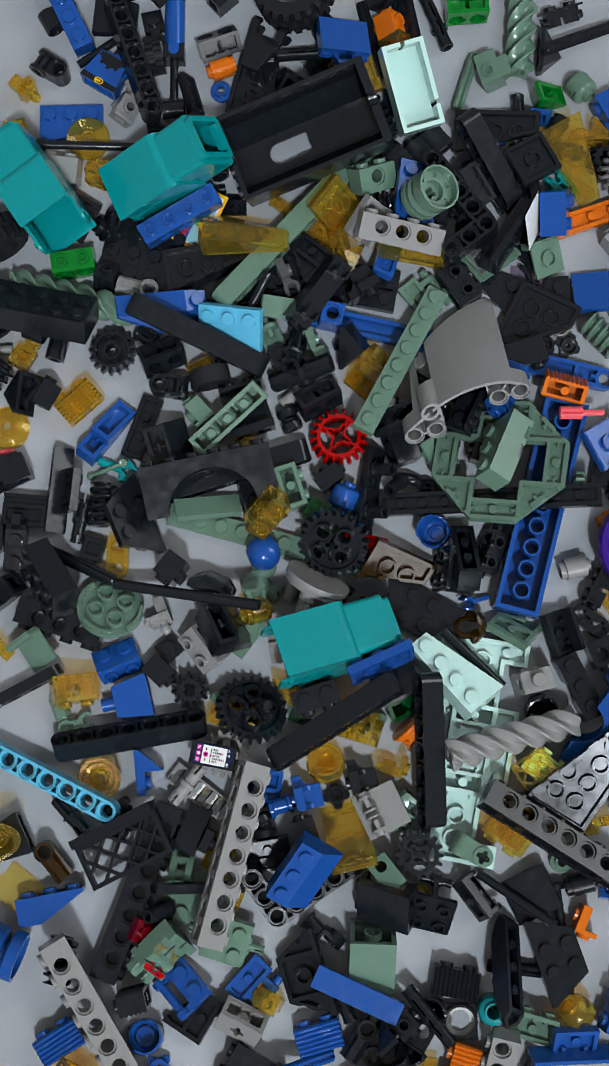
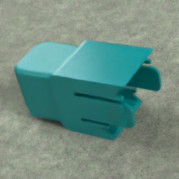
M182 115L161 131L142 137L102 166L98 172L120 221L131 218L133 221H145L164 208H168L207 185L206 182L232 165L234 161L232 150L216 117Z
M9 121L0 127V198L19 226L26 229L34 241L33 245L35 248L46 255L65 250L97 226L96 222L60 169L46 156L30 132L18 122Z
M379 594L345 604L342 601H336L269 620L270 624L263 628L260 633L261 637L274 635L289 678L280 681L278 684L279 689H290L294 685L301 688L348 673L347 667L350 666L352 661L359 658L364 660L378 649L386 650L392 647L391 645L402 638L388 598H381Z

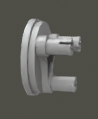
M292 560L286 567V578L289 583L282 594V598L288 602H295L299 590L301 591L299 594L300 599L292 612L293 614L310 609L317 599L322 601L320 606L342 601L347 597L349 588L338 576L334 577L332 572L326 576L325 570L322 569L321 572H318V566L316 565L310 568L311 563Z

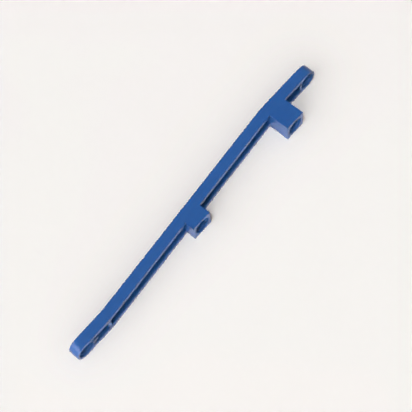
M333 301L327 302L319 313L320 317L310 325L316 329L339 334L340 326L349 322L355 326L365 340L392 346L397 345L407 324L344 311L345 304ZM327 313H333L337 318L330 319ZM429 330V332H428V334L426 335L424 341L427 339V337H428L434 330ZM423 343L418 350L419 352H423L424 350ZM549 355L550 359L544 368L533 371L532 368L529 369L530 376L543 378L546 369H553L554 372L566 373V375L570 374V376L574 375L583 379L587 378L589 389L600 392L609 390V384L603 386L599 383L600 375H606L609 378V369Z

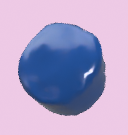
M142 1018L131 1024L127 1031V1039L131 1050L141 1056L156 1052L164 1042L162 1026L152 1018Z

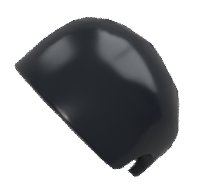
M538 693L529 697L524 705L525 718L543 715L550 710H558L555 700L547 694Z

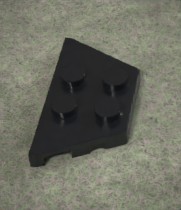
M135 473L131 474L103 506L119 548H134L138 551L150 550L156 551L158 554L164 553L167 549L154 520L148 521L141 487Z
M389 579V602L398 626L418 637H421L426 632L434 637L466 613L465 610L414 583Z
M522 921L521 923L551 1006L554 1009L558 1008L589 972L574 929L566 925H556L552 929L545 923Z
M310 926L276 958L280 975L290 1004L306 1006L308 1009L316 1011L321 1009L331 1012V1015H338L341 1011L337 999L310 987L319 964L326 966L314 927Z

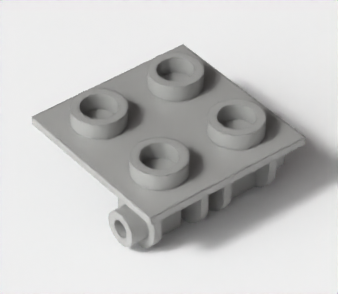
M392 779L351 798L370 841L411 822Z

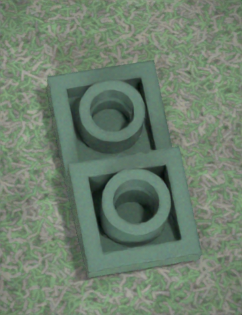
M262 294L260 308H263V316L287 320L283 314L294 299Z
M312 326L304 330L307 347L313 358L324 353H330V351L326 352L325 345L317 346L320 345L317 332L313 333Z

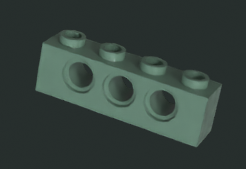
M252 380L190 437L188 441L200 454H206V449L216 445L268 397V394L255 380Z

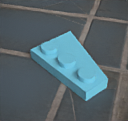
M200 302L198 304L199 323L260 353L263 351V308Z

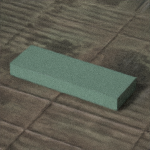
M239 494L174 499L173 502L176 522L242 516Z

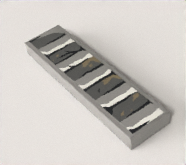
M178 762L166 778V781L176 788L180 784L179 780L184 778L190 769L181 762ZM200 779L194 786L195 790L193 792L190 791L187 797L194 803L212 810V817L222 823L228 799L203 779ZM241 826L236 829V835L241 830Z

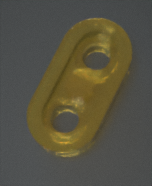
M113 535L108 539L106 545V570L116 574L117 579H121L129 571V549L121 548L116 550L115 545L117 541ZM120 564L122 566L121 571L116 572L114 568L116 565Z

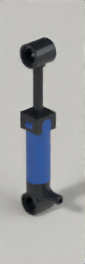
M168 0L165 3L163 59L165 67H170V99L163 100V120L179 118L185 115L184 100L178 99L177 75L179 74V67H186V0Z

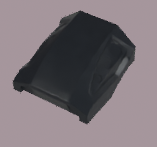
M212 570L197 573L194 577H190L186 584L191 590L235 596L237 591L230 578Z

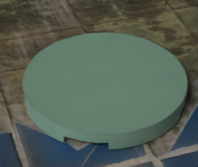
M93 581L85 586L77 599V616L80 623L87 631L102 638H118L131 633L140 624L143 617L144 605L139 593L116 590L113 586L100 581Z

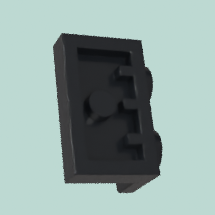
M481 389L479 394L469 391L460 395L446 423V429L471 437L473 431L479 427L482 412L486 411V391Z

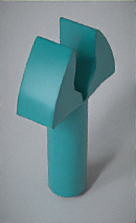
M100 457L97 461V464L104 468L116 464L103 457ZM127 459V466H120L112 470L119 474V482L124 483L128 477L123 470L131 469L137 472V468L129 459Z

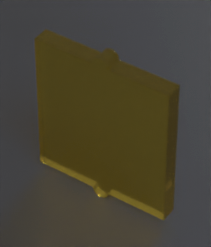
M14 862L8 871L0 876V901L16 912L15 900L20 897L21 893L34 891V894H39L45 886Z

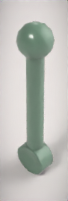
M122 458L118 463L95 473H88L87 479L93 481L99 475L120 466L125 467L128 465V460Z

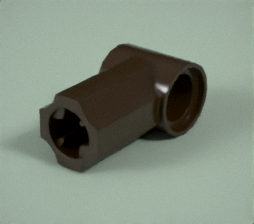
M43 840L35 846L33 851L35 859L41 862L57 884H60L74 872L57 850L53 841ZM45 845L50 848L51 854L49 857L41 855V846Z

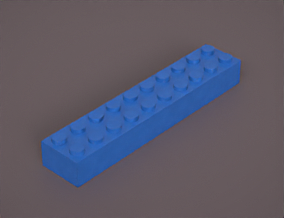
M545 396L542 401L540 414L543 417L545 416L556 428V431L570 442L566 484H571L582 438L580 433L584 430L587 416H583L582 419H559V406L582 405ZM584 404L583 409H589V405ZM531 445L523 480L542 481L547 446ZM565 508L534 510L515 525L512 524L492 609L530 619L539 617Z

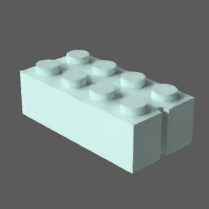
M423 36L405 40L401 45L398 42L381 47L377 54L399 136L403 137L441 126L445 122L441 104L437 103L433 107L431 106L432 103L439 99Z

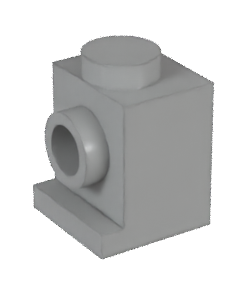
M132 92L122 94L109 114L110 118L125 129L132 126L139 113ZM127 105L132 108L131 111L127 109Z

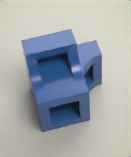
M300 775L291 777L294 793L290 794L292 806L297 807L298 812L325 805L319 782L307 784L302 781Z

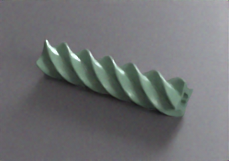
M509 0L508 4L509 19L507 23L506 54L513 72L511 77H519L524 80L528 79L527 74L535 69L534 63L529 58L536 49V45L530 38L537 30L536 24L531 19L538 11V6L533 0Z
M21 268L14 272L10 269L8 281L98 297V320H111L121 326L134 325L117 319L115 295L109 290L104 289L95 292L86 284L74 287L66 279L54 282L47 274H38L33 277L26 269Z

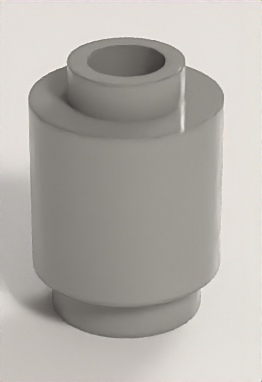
M583 554L562 559L561 562L557 563L561 580L566 579L568 581L588 576L589 571L592 570L589 558H585Z

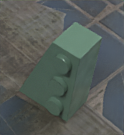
M514 408L493 424L487 425L483 431L484 438L480 446V457L476 464L475 478L495 492L510 483L520 459L517 453L520 446H525L527 439L524 436L527 429L533 427L534 422Z

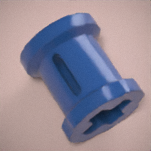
M288 792L283 797L274 800L267 799L273 819L279 814L289 811L291 813L294 812Z

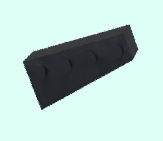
M21 451L10 452L0 459V494L35 479L29 463Z

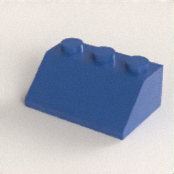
M304 830L268 881L266 897L285 908H307L343 857V853Z

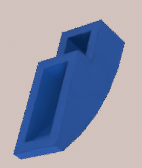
M118 400L91 428V432L76 446V455L93 467L125 430L136 415V412L121 400Z

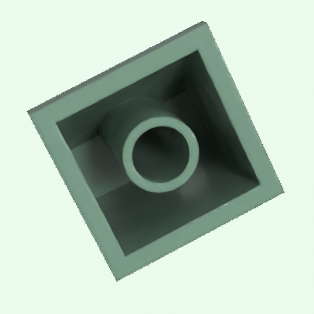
M350 918L348 977L385 994H394L397 954L396 932Z

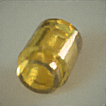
M263 598L260 599L261 607L259 611L240 608L239 617L244 625L252 626L270 620L273 614L272 604Z

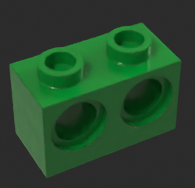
M445 0L444 16L447 26L487 23L490 12L489 0Z
M92 246L49 253L52 274L56 281L93 276L97 267L96 255Z

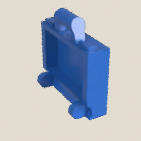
M323 16L318 17L316 36L319 57L332 58L335 66L360 55L364 63L368 61L371 49L367 22Z

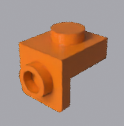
M580 902L579 906H575L572 912L571 919H573L571 927L576 931L577 937L586 941L589 940V937L596 940L597 935L586 930L593 908Z

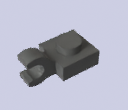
M282 257L275 259V268L284 286L285 295L290 297L289 289L292 287L296 288L297 292L300 293L299 282L290 278V276H293V272L289 263L285 264Z

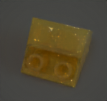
M374 343L362 353L343 382L366 401L390 355Z

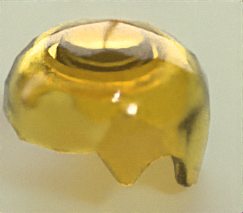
M580 993L569 994L557 1008L559 1020L565 1026L577 1029L580 1028L582 1023L591 1024L596 1015L594 1005Z

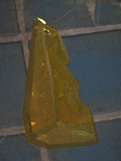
M229 216L204 217L199 222L198 243L203 255L288 251L289 231Z

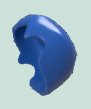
M428 514L422 516L417 522L415 533L424 546L437 549L444 546L449 540L450 527L443 517Z
M260 535L255 536L248 542L246 555L255 569L266 571L273 569L279 563L281 551L273 537Z

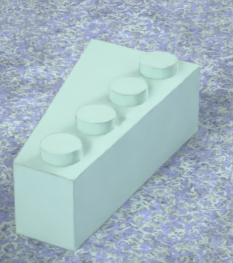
M427 632L412 643L415 659L412 660L422 673L440 672L443 679V696L465 721L496 697L503 688V685Z

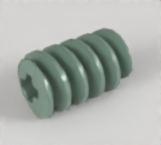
M596 312L583 325L580 334L588 333L586 340L594 339L593 347L601 345L598 352L607 351L604 358L608 359L609 323L602 325L604 317L596 319L598 313Z

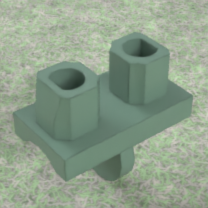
M263 316V347L267 353L268 348L281 343L285 346L286 343L276 319Z

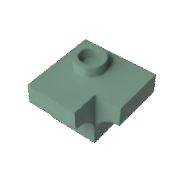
M491 48L473 56L481 84L487 93L506 86V80L513 76L506 53L497 57L494 49Z

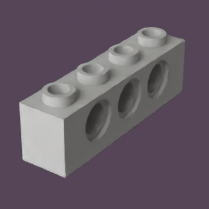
M366 208V211L358 212L353 237L440 257L446 230H441L440 225L428 222L427 226L419 224L420 220L408 217L407 221L400 220V215L387 213L386 216L378 214L379 210ZM378 221H381L384 225L383 231L380 233L375 229ZM398 226H402L404 229V234L401 238L396 235ZM420 230L424 233V240L422 242H418L416 237Z

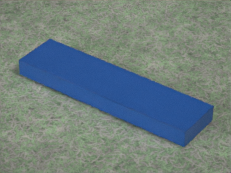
M319 964L310 984V987L393 1026H396L405 1005L404 1002L323 964Z

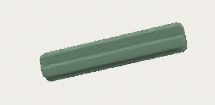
M470 52L452 104V110L454 111L464 107L476 70L473 56L477 55V53Z

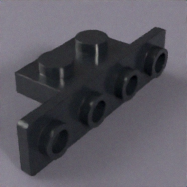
M61 446L53 447L44 532L65 534L67 514L77 512V508L80 505L79 489L83 482V476L81 475L82 468L73 467L74 449Z

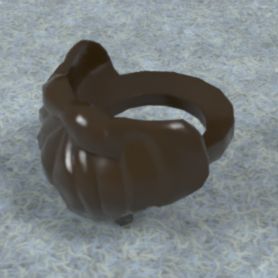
M468 611L465 616L459 617L453 625L454 633L459 638L470 639L472 644L478 643L486 634L487 622L485 621V616L478 611ZM468 620L478 623V629L464 633L458 629V625L462 621Z

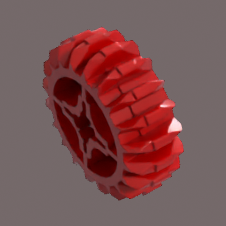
M335 408L333 415L329 411H325L326 419L319 415L318 420L320 423L313 422L312 424L315 429L310 430V435L315 437L310 438L309 443L315 445L311 447V450H319L316 454L317 459L323 455L325 456L323 458L324 464L330 459L331 463L339 461L343 465V460H346L347 464L351 465L352 460L350 457L358 460L359 456L356 452L364 453L365 450L361 446L367 445V441L363 440V438H366L368 435L352 427L355 421L353 420V412L346 416V409H342V413L338 414V410ZM331 423H342L338 428L326 427ZM349 426L356 434V443L352 442L351 438L346 435ZM343 431V433H342V440H343V441H341V440H340L339 442L336 441V443H335V445H334V441H335V436H334V435H335V434H336V435H337V434H341V432ZM321 433L326 434V437L331 441L328 450L321 443ZM339 447L351 449L342 454L334 453Z

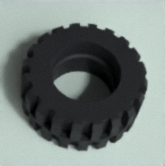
M255 0L265 21L277 31L281 27L289 29V34L292 31L299 34L303 33L302 30L304 29L308 31L313 29V25L316 24L319 16H328L331 11L329 6H333L335 1L296 0L293 2H281L279 0Z

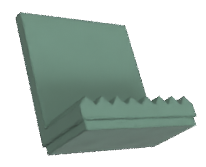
M558 236L537 238L534 240L530 250L528 242L521 244L522 251H530L536 280L565 270Z
M37 626L25 631L5 646L8 652L19 648L35 673L58 657Z

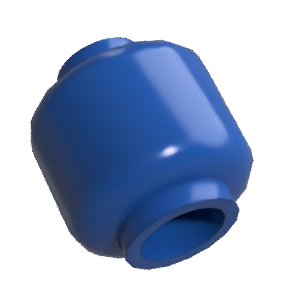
M347 480L344 483H335L328 498L331 506L337 510L341 507L344 514L347 511L352 512L359 497V492L355 489L357 485Z

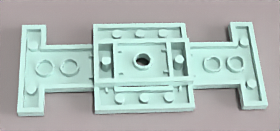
M441 636V643L463 657ZM483 637L478 643L472 644L470 639L460 638L502 679L505 665L527 669L531 646H528L523 652L505 641ZM499 693L465 721L447 699L444 698L445 740L458 739L464 734L479 733L486 728L500 727L507 722L518 721L520 712L499 709ZM506 751L498 760H490L484 757L477 766H469L463 763L456 772H453L450 763L445 758L447 823L445 827L430 829V838L436 835L438 839L435 844L441 843L443 846L438 851L444 853V857L439 859L476 866L470 861L464 860L448 851V848L458 830L475 839L480 809L476 805L487 784L497 779L508 784L512 753ZM407 829L406 838L409 837V832H408V831H409L410 829ZM411 830L413 834H417V831ZM423 839L413 840L414 843L422 844L424 841H426ZM482 844L493 853V862L490 866L486 867L493 870L497 847ZM407 847L404 850L405 853H409ZM413 848L416 855L424 856L422 853L424 850L418 851ZM433 848L429 852V857L434 858ZM485 850L483 853H477L479 863H481L482 860L487 861L488 857H486Z

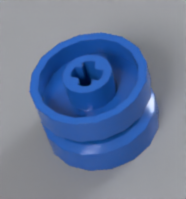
M0 922V979L10 983L21 965L31 934L19 929L12 936V927Z

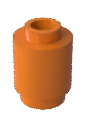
M226 56L208 62V66L205 69L209 80L213 79L214 82L233 76V73H236L237 66L233 56Z

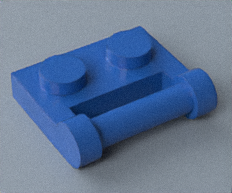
M181 957L174 964L171 971L165 973L166 977L162 981L157 979L152 985L156 992H160L177 1012V1017L181 1022L186 1020L213 993L184 957ZM170 981L188 1000L189 1004L186 1007L181 1004L167 987Z

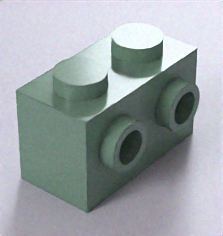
M295 462L275 467L276 480L287 514L306 508L311 498L308 489L302 486L301 480H304L301 468H296Z

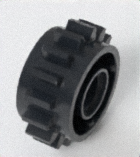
M115 328L109 332L104 329V333L101 335L97 333V339L91 340L93 348H89L90 354H93L89 358L91 362H95V369L101 367V373L105 374L107 371L110 376H113L114 373L122 375L123 370L129 371L128 366L135 363L132 357L137 356L136 351L132 350L136 346L134 342L130 343L132 340L130 335L124 337V331L121 330L118 333ZM110 349H118L116 355H107Z

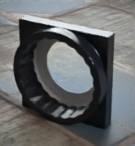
M444 1003L447 1009L445 1025L458 1040L478 1039L477 1003ZM455 1010H464L469 1015V1026L463 1031H457L450 1025L449 1018Z

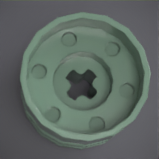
M433 164L406 180L401 189V202L411 217L420 221H427L456 203L459 195L458 182L448 168Z

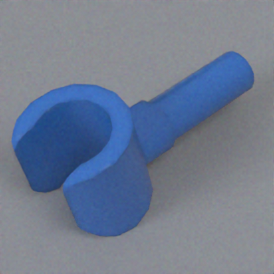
M489 594L473 598L460 596L458 600L465 601V605L459 608L471 610L476 603L490 599Z

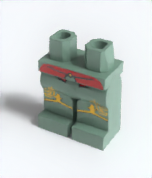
M164 919L140 942L138 947L134 946L130 950L134 957L125 965L135 977L138 975L142 982L147 985L155 977L162 981L166 977L164 973L171 971L179 958L185 953L191 956L196 949L184 933Z

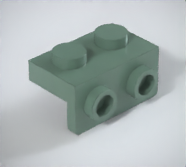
M523 1004V1019L518 1025L508 1029L520 1031L521 1039L550 1046L553 1027H560L561 1024L555 1018L556 1014L542 1010V1014L533 1011V1007Z

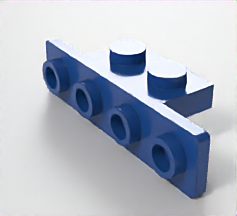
M597 1025L553 1027L550 1046L528 1047L527 1051L534 1066L609 1064V1043L598 1044L600 1030Z

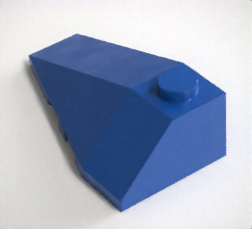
M176 290L141 294L196 322H199L198 304L206 302L204 290ZM132 295L114 297L117 319L138 326L144 325L155 329L156 332L163 333L125 313Z

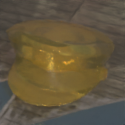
M325 743L307 756L306 766L308 773L314 780L320 783L337 781L345 770V757L342 751L332 743Z

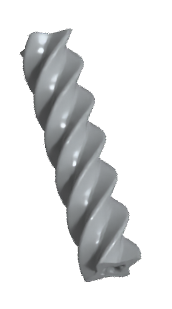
M569 705L562 710H550L543 715L529 716L522 721L507 722L500 727L486 728L479 733L464 734L458 739L445 740V758L450 763L453 772H456L463 763L469 766L479 765L484 757L490 760H498L506 751L512 754H520L527 745L533 748H541L548 739L554 742H562L568 733L578 737L581 736V718L575 713L572 705Z

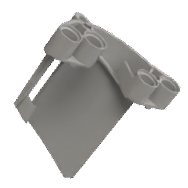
M482 298L466 305L440 324L423 342V352L413 359L409 367L413 410L402 421L405 440L410 444H417L423 441L425 434L432 438L442 437L447 429L441 406L474 389L485 386L490 403L496 406L505 404L510 395L519 400L525 399L530 395L531 387L526 372L510 368L491 300ZM428 363L431 379L419 385L416 370L421 369Z

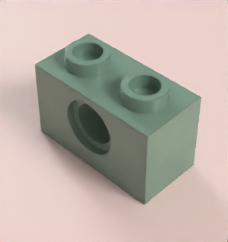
M378 157L372 159V163L368 164L367 161L355 164L354 168L347 169L351 195L364 196L366 193L372 194L396 187L397 177L394 160H385V157Z

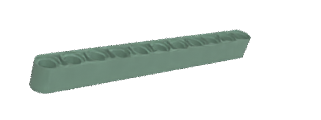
M379 154L369 159H366L362 162L367 161L368 164L372 163V159L377 158ZM355 165L323 177L215 289L212 298L219 304L237 305L260 281L263 276L261 274L262 271L268 272L275 265L274 260L283 257L290 250V245L303 232L306 233L350 187L347 169L354 168Z

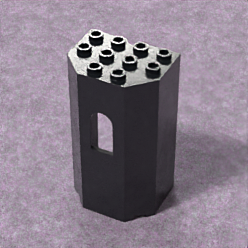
M361 55L216 117L233 153L234 163L229 169L233 179L240 185L237 187L240 198L245 203L248 202L252 207L395 148L393 137ZM302 133H307L313 148L312 152L283 164H277L271 159V150L275 145Z

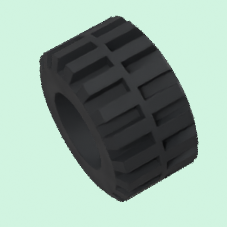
M10 211L0 212V262L14 256L28 241L26 231L23 227L19 226Z

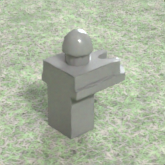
M158 596L152 599L157 614L146 618L144 625L151 627L154 631L161 628V632L168 635L171 632V625L169 624L173 623L164 598Z

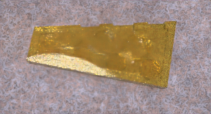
M579 111L542 131L562 164L560 172L571 192L574 193V198L581 209L599 199L600 193Z

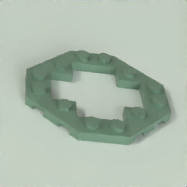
M516 401L512 409L515 408L534 422L531 429L528 428L526 431V444L547 446L542 481L519 480L517 500L474 497L475 477L455 476L460 441L482 442L484 424L494 423L500 417L494 418L485 411L480 416L478 429L473 431L471 437L447 430L442 437L437 438L431 476L469 521L515 525L566 487L570 442L556 431V428L545 416L543 417L536 410V407L530 401Z

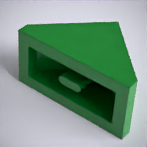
M539 80L534 82L529 95L533 108L555 110L567 105L561 86Z

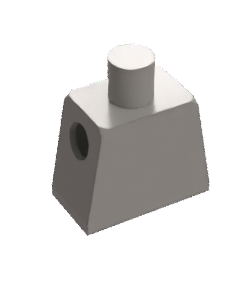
M550 665L509 676L515 697L556 687Z

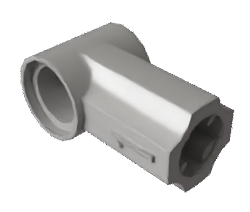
M120 275L116 282L115 294L133 295L134 292L144 294L145 292L154 293L158 292V285L152 279L141 281Z

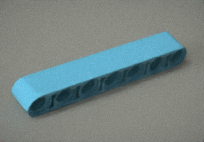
M0 740L1 769L100 821L108 822L120 815L121 806L115 799ZM9 753L14 757L12 765L7 761ZM28 764H31L34 768L32 775L27 772ZM47 774L53 777L52 785L46 782ZM67 784H70L73 788L71 796L65 791ZM87 794H89L93 799V803L91 806L87 805L85 802V796ZM106 804L112 807L113 812L111 816L106 815L104 812Z

